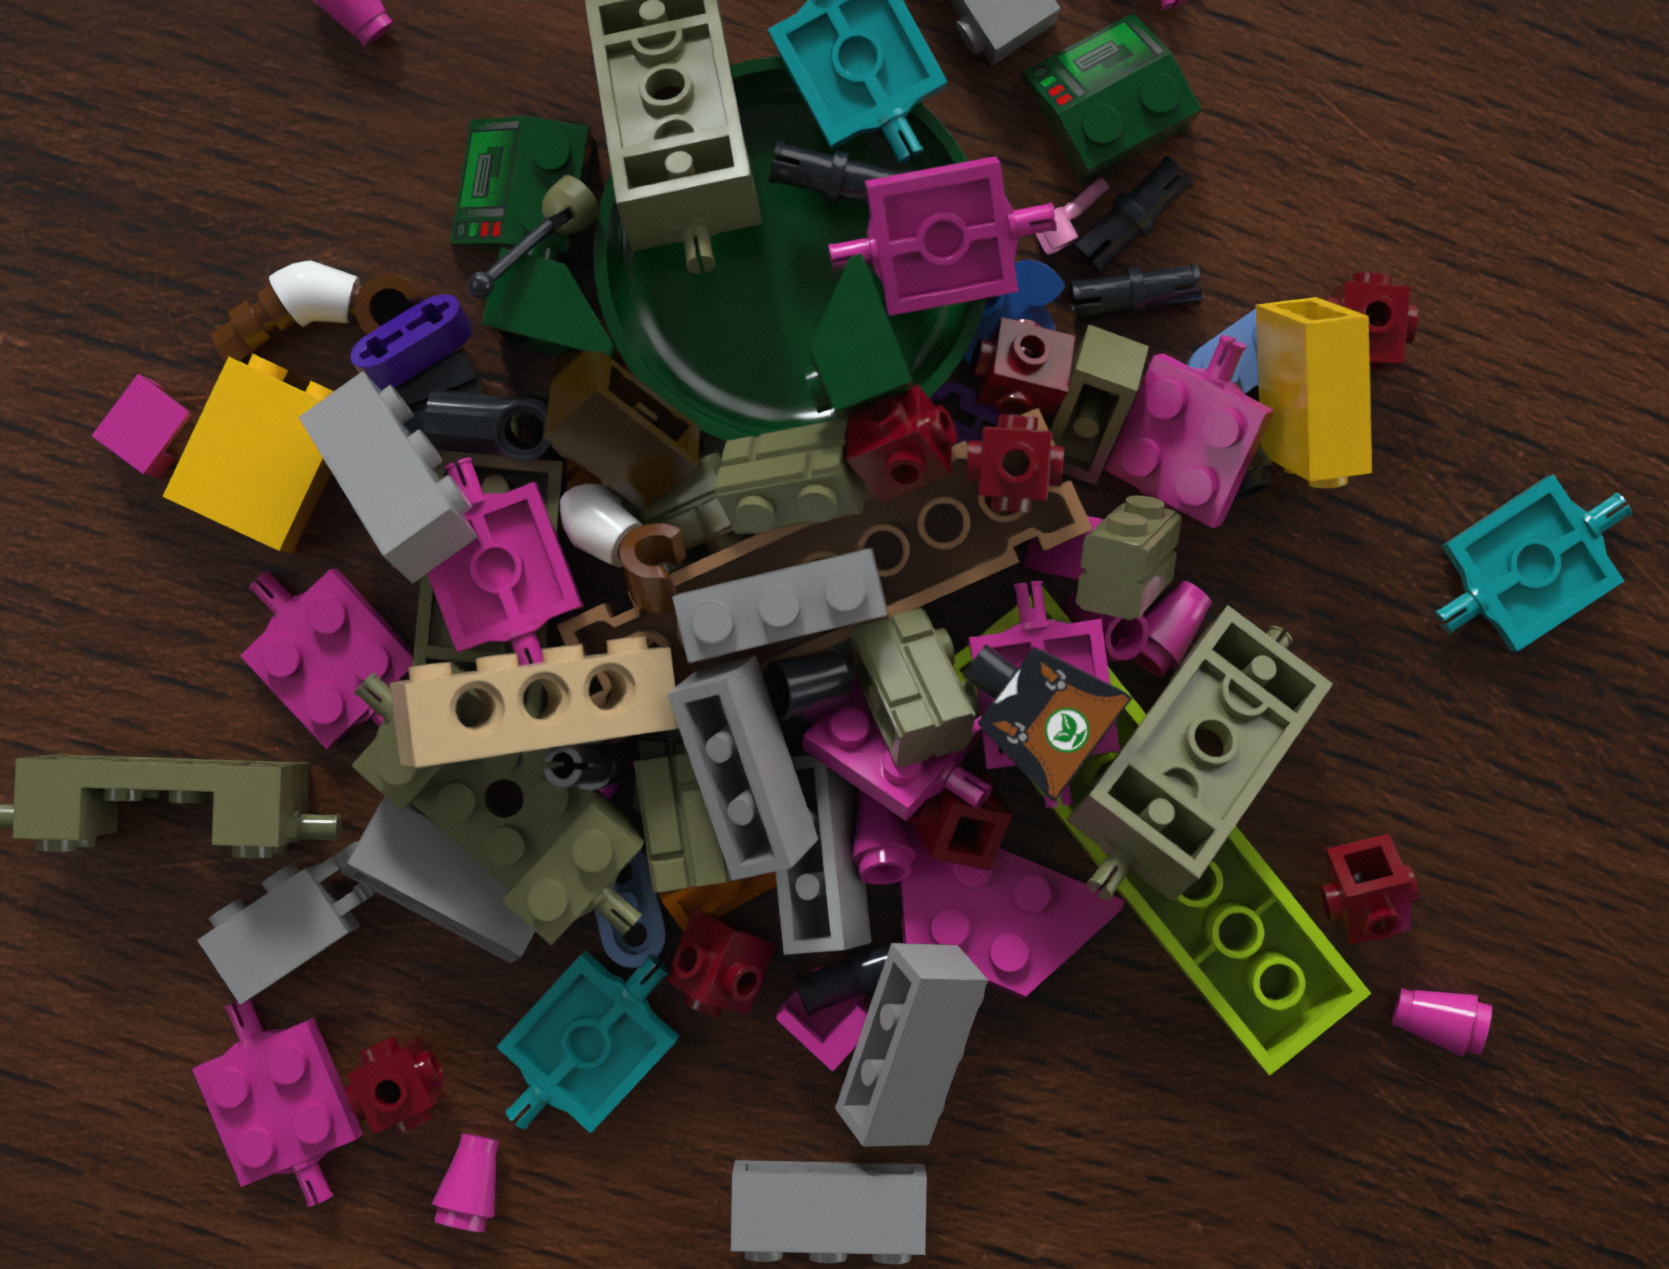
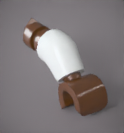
M311 260L293 263L270 275L269 280L271 284L257 292L259 300L253 304L250 300L246 299L229 310L230 321L210 333L216 350L225 363L228 356L239 361L274 338L272 330L276 327L286 331L297 323L305 327L313 321L349 324L352 318L356 317L361 329L366 334H369L384 325L378 316V304L387 292L394 289L402 292L412 306L428 299L429 295L427 290L418 281L404 275L381 274L369 279L363 286H360L357 276Z
M566 459V481L568 484L566 492L560 499V516L563 529L574 547L615 567H623L630 597L640 608L656 613L671 611L675 607L672 597L676 595L673 580L664 567L655 565L671 563L677 566L687 557L681 528L662 523L642 525L622 507L621 498L607 490L599 478L575 460Z

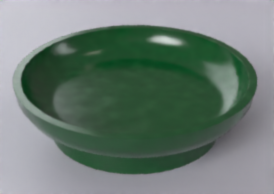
M780 56L752 59L730 65L762 224L710 236L715 267L711 271L705 272L700 252H698L701 274H694L687 270L683 242H675L632 252L616 203L611 171L599 205L600 216L596 219L593 245L594 277L598 300L606 326L619 353L637 379L697 424L701 431L724 441L750 436L756 438L760 437L761 434L833 421L829 410L817 414L803 378L805 377L803 369L811 366V343L843 273V270L833 272L828 244L867 238V228L870 220L869 205L841 198L838 204L825 202L824 194L778 183H768L772 159L775 160L774 150L777 141L784 142L786 145L835 156L836 150L850 153L849 160L896 171L903 170L906 173L968 162L967 157L953 135L937 116L921 102L915 105L905 117L920 146L924 149L914 158L910 154L909 161L901 164L898 163V159L882 130L863 133L831 151ZM683 89L676 92L669 99H672L679 95ZM872 264L867 265L911 376V388L919 385L927 397L930 398L949 378L963 358L976 333L984 311L986 298L888 316L881 280Z

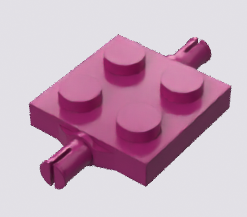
M995 156L866 180L865 187L870 211L867 238L837 244L831 243L828 244L833 272L843 270L849 257L860 253L863 254L866 264H872L881 280L885 308L888 316L1018 292L1014 264L1018 237L1056 231L1057 223L1054 219L1056 216L1052 202L1046 205L1013 210L1005 196L1001 164Z
M1226 335L1220 336V341L1208 368L1189 367L1164 353L1153 356L1104 469L1137 487L1143 496L1163 501L1165 509L1183 512L1211 528H1216L1223 524L1275 411L1246 396L1238 385L1231 380L1242 353L1247 346L1241 341L1235 342V338Z
M470 457L458 460L466 485L458 464L450 463L444 467L445 471L457 483L471 503L472 508L464 513V516L478 537L427 574L456 652L462 653L491 641H511L514 652L517 653L519 665L532 664L527 649H529L533 663L543 662L542 649L535 631L540 630L552 618L584 606L540 488L536 482L506 493L483 494Z
M337 568L330 569L307 592L294 597L272 575L270 570L261 574L257 578L259 581H254L249 586V589L275 615L271 618L266 631L240 655L241 658L326 749L333 747L357 724L372 719L380 727L384 719L358 695L356 696L354 692L373 672L389 688L390 683L403 681L409 675V667L413 666L414 651Z
M1042 581L1029 583L1032 608L1030 607L1027 582L1014 584L1020 624H1016L1002 633L968 638L971 662L984 645L987 644L1016 667H1019L1035 646L1110 684L1101 619L1069 624L1051 619L1047 620ZM975 686L980 704V719L994 700ZM1116 721L1091 755L1120 751ZM981 728L986 768L992 769L1016 765ZM1070 783L1059 796L1060 804L1063 806L1074 804ZM1045 795L1046 808L1059 806L1058 799L1054 802Z
M857 679L850 681L851 692L848 704L840 709L826 711L803 735L802 749L905 821L914 814L926 799L942 792L946 788L968 802L976 810L982 806V802L985 803L992 791L990 784L985 783L962 767L967 753L982 738L981 727L977 723L980 720L979 718L974 721L971 742L965 749L939 757L931 755L926 761L900 768L895 765Z
M251 999L241 1005L236 1001L225 1006L224 1008L227 1010L239 1042L234 1044L224 1055L202 1063L192 1070L241 1187L272 1174H289L294 1172L306 1199L307 1207L329 1199L333 1196V1193L330 1191L318 1161L330 1150L358 1139L363 1133L350 1107L345 1089L315 1018H310L286 1029H267L264 1031Z

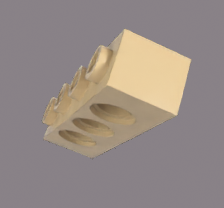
M640 636L606 641L608 653L584 656L582 645L543 649V662L518 665L517 653L476 658L477 671L452 674L450 662L409 667L410 680L390 683L400 764L416 768L679 728L667 695L668 692L675 688L671 649L648 648L647 637ZM601 671L609 678L612 691L607 703L598 708L589 697V684L592 678ZM537 680L545 687L548 701L544 711L533 718L524 708L523 694L527 686ZM472 689L481 698L482 714L475 724L465 727L456 716V703L462 693Z

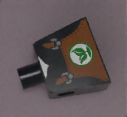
M985 644L962 675L963 678L994 700L977 722L979 726L1034 784L1054 802L1132 700V697L1123 690L1035 646L1020 666L1016 667Z

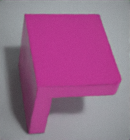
M137 374L92 434V437L142 474L161 479L175 461V458L165 452V450L190 418V412L163 392L164 388L154 380Z
M818 966L814 969L813 972L823 969L824 967ZM796 989L777 1009L776 1019L833 1072L856 1047L869 1009L856 997L815 1012L814 1015L808 1017Z

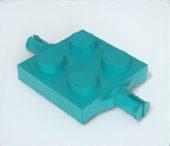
M807 0L796 14L768 29V36L831 151L863 133L878 132L880 130L883 131L899 164L909 161L910 154L914 158L924 150L905 117L915 105L946 89L948 82L903 0Z
M1554 475L1546 476L1441 545L1460 574L1463 589L1466 593L1440 610H1436L1435 616L1437 620H1447L1441 626L1447 633L1452 634L1454 630L1480 614L1494 625L1511 652L1521 650L1624 582L1607 556L1604 539L1601 534L1624 518L1631 516L1630 506H1621L1606 516V514L1626 502L1619 493H1614L1610 498L1589 512H1586L1570 500Z
M584 950L498 1044L497 1048L520 1068L529 1085L525 1092L506 1110V1115L513 1121L528 1104L531 1105L516 1122L515 1125L517 1127L527 1129L532 1120L549 1103L553 1107L568 1112L589 1133H592L673 1046L679 1035L652 1011L648 1001L645 999L665 976L670 974L669 969L664 963L660 965L648 980H644L647 974L659 962L658 958L650 954L626 981L611 974L590 953Z

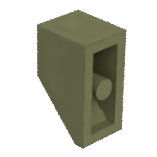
M1088 325L1071 367L1069 391L1056 408L1048 429L1053 431L1052 439L1055 446H1064V474L1094 485L1097 484L1137 393L1149 346Z

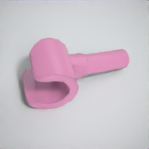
M1099 177L1072 202L1067 203L1064 207L1054 209L1056 216L1054 219L1057 223L1056 231L1036 233L1047 255H1052L1079 239L1071 221L1078 218L1109 190V185L1103 178Z

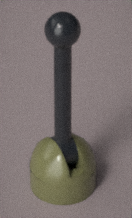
M569 175L562 177L555 183L542 200L541 213L544 221L486 272H476L471 275L467 283L470 294L478 299L489 297L494 290V282L553 230L564 235H575L600 216V207L589 188L577 178Z

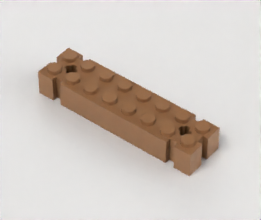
M1039 408L1021 415L1038 417L1037 430L1049 431ZM966 441L952 446V475L944 477L928 487L915 489L881 503L868 486H865L866 495L862 514L834 518L821 523L811 522L777 528L759 533L669 574L673 580L676 595L692 590L873 547L888 609L886 616L688 663L675 607L666 613L650 612L640 608L631 599L635 608L620 614L615 602L611 601L556 626L565 645H582L584 656L608 653L606 641L640 636L647 637L649 647L657 644L659 648H670L675 687L699 669L755 655L762 675L765 676L767 665L771 661L817 653L850 638L851 631L857 625L885 618L886 621L890 620L893 615L918 608L1018 563L1019 560L1013 548L1015 545L1035 537L1040 550L1045 551L1092 530V527L1071 481L1062 483L1061 487L1049 486L1048 500L1032 499V512L1014 511L1007 515H1000L1001 510H994L992 512L985 502V497L987 496L978 495V482L966 481L968 446ZM1011 450L1005 454L1002 465L1008 475L1019 477L1027 471L1029 460L1024 452ZM601 671L597 673L603 690L590 696L592 703L598 708L607 703L612 691L609 678ZM629 736L610 738L608 740L610 744H614Z

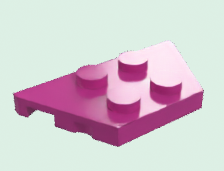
M911 817L907 821L903 820L916 853V857L911 863V874L907 878L898 881L903 917L901 918L903 944L958 945L988 979L987 985L1021 999L1026 997L1123 909L1125 903L1123 899L1113 896L1111 900H1104L1097 896L1101 890L1097 889L1093 893L1087 884L1000 848L990 871L931 859L915 825L911 821Z

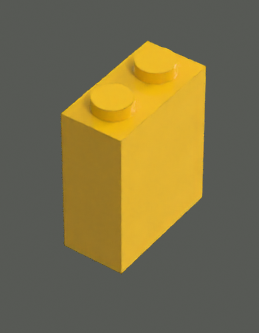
M1317 297L1257 304L1256 332L1259 402L1275 410L1261 439V446L1269 459L1284 467V472L1297 474L1308 480L1310 486L1316 488L1345 486L1348 484V476L1372 473L1368 316Z
M252 354L248 365L228 356L163 497L278 551L294 554L332 473L299 417L334 391L310 381L304 392L283 382L288 370Z

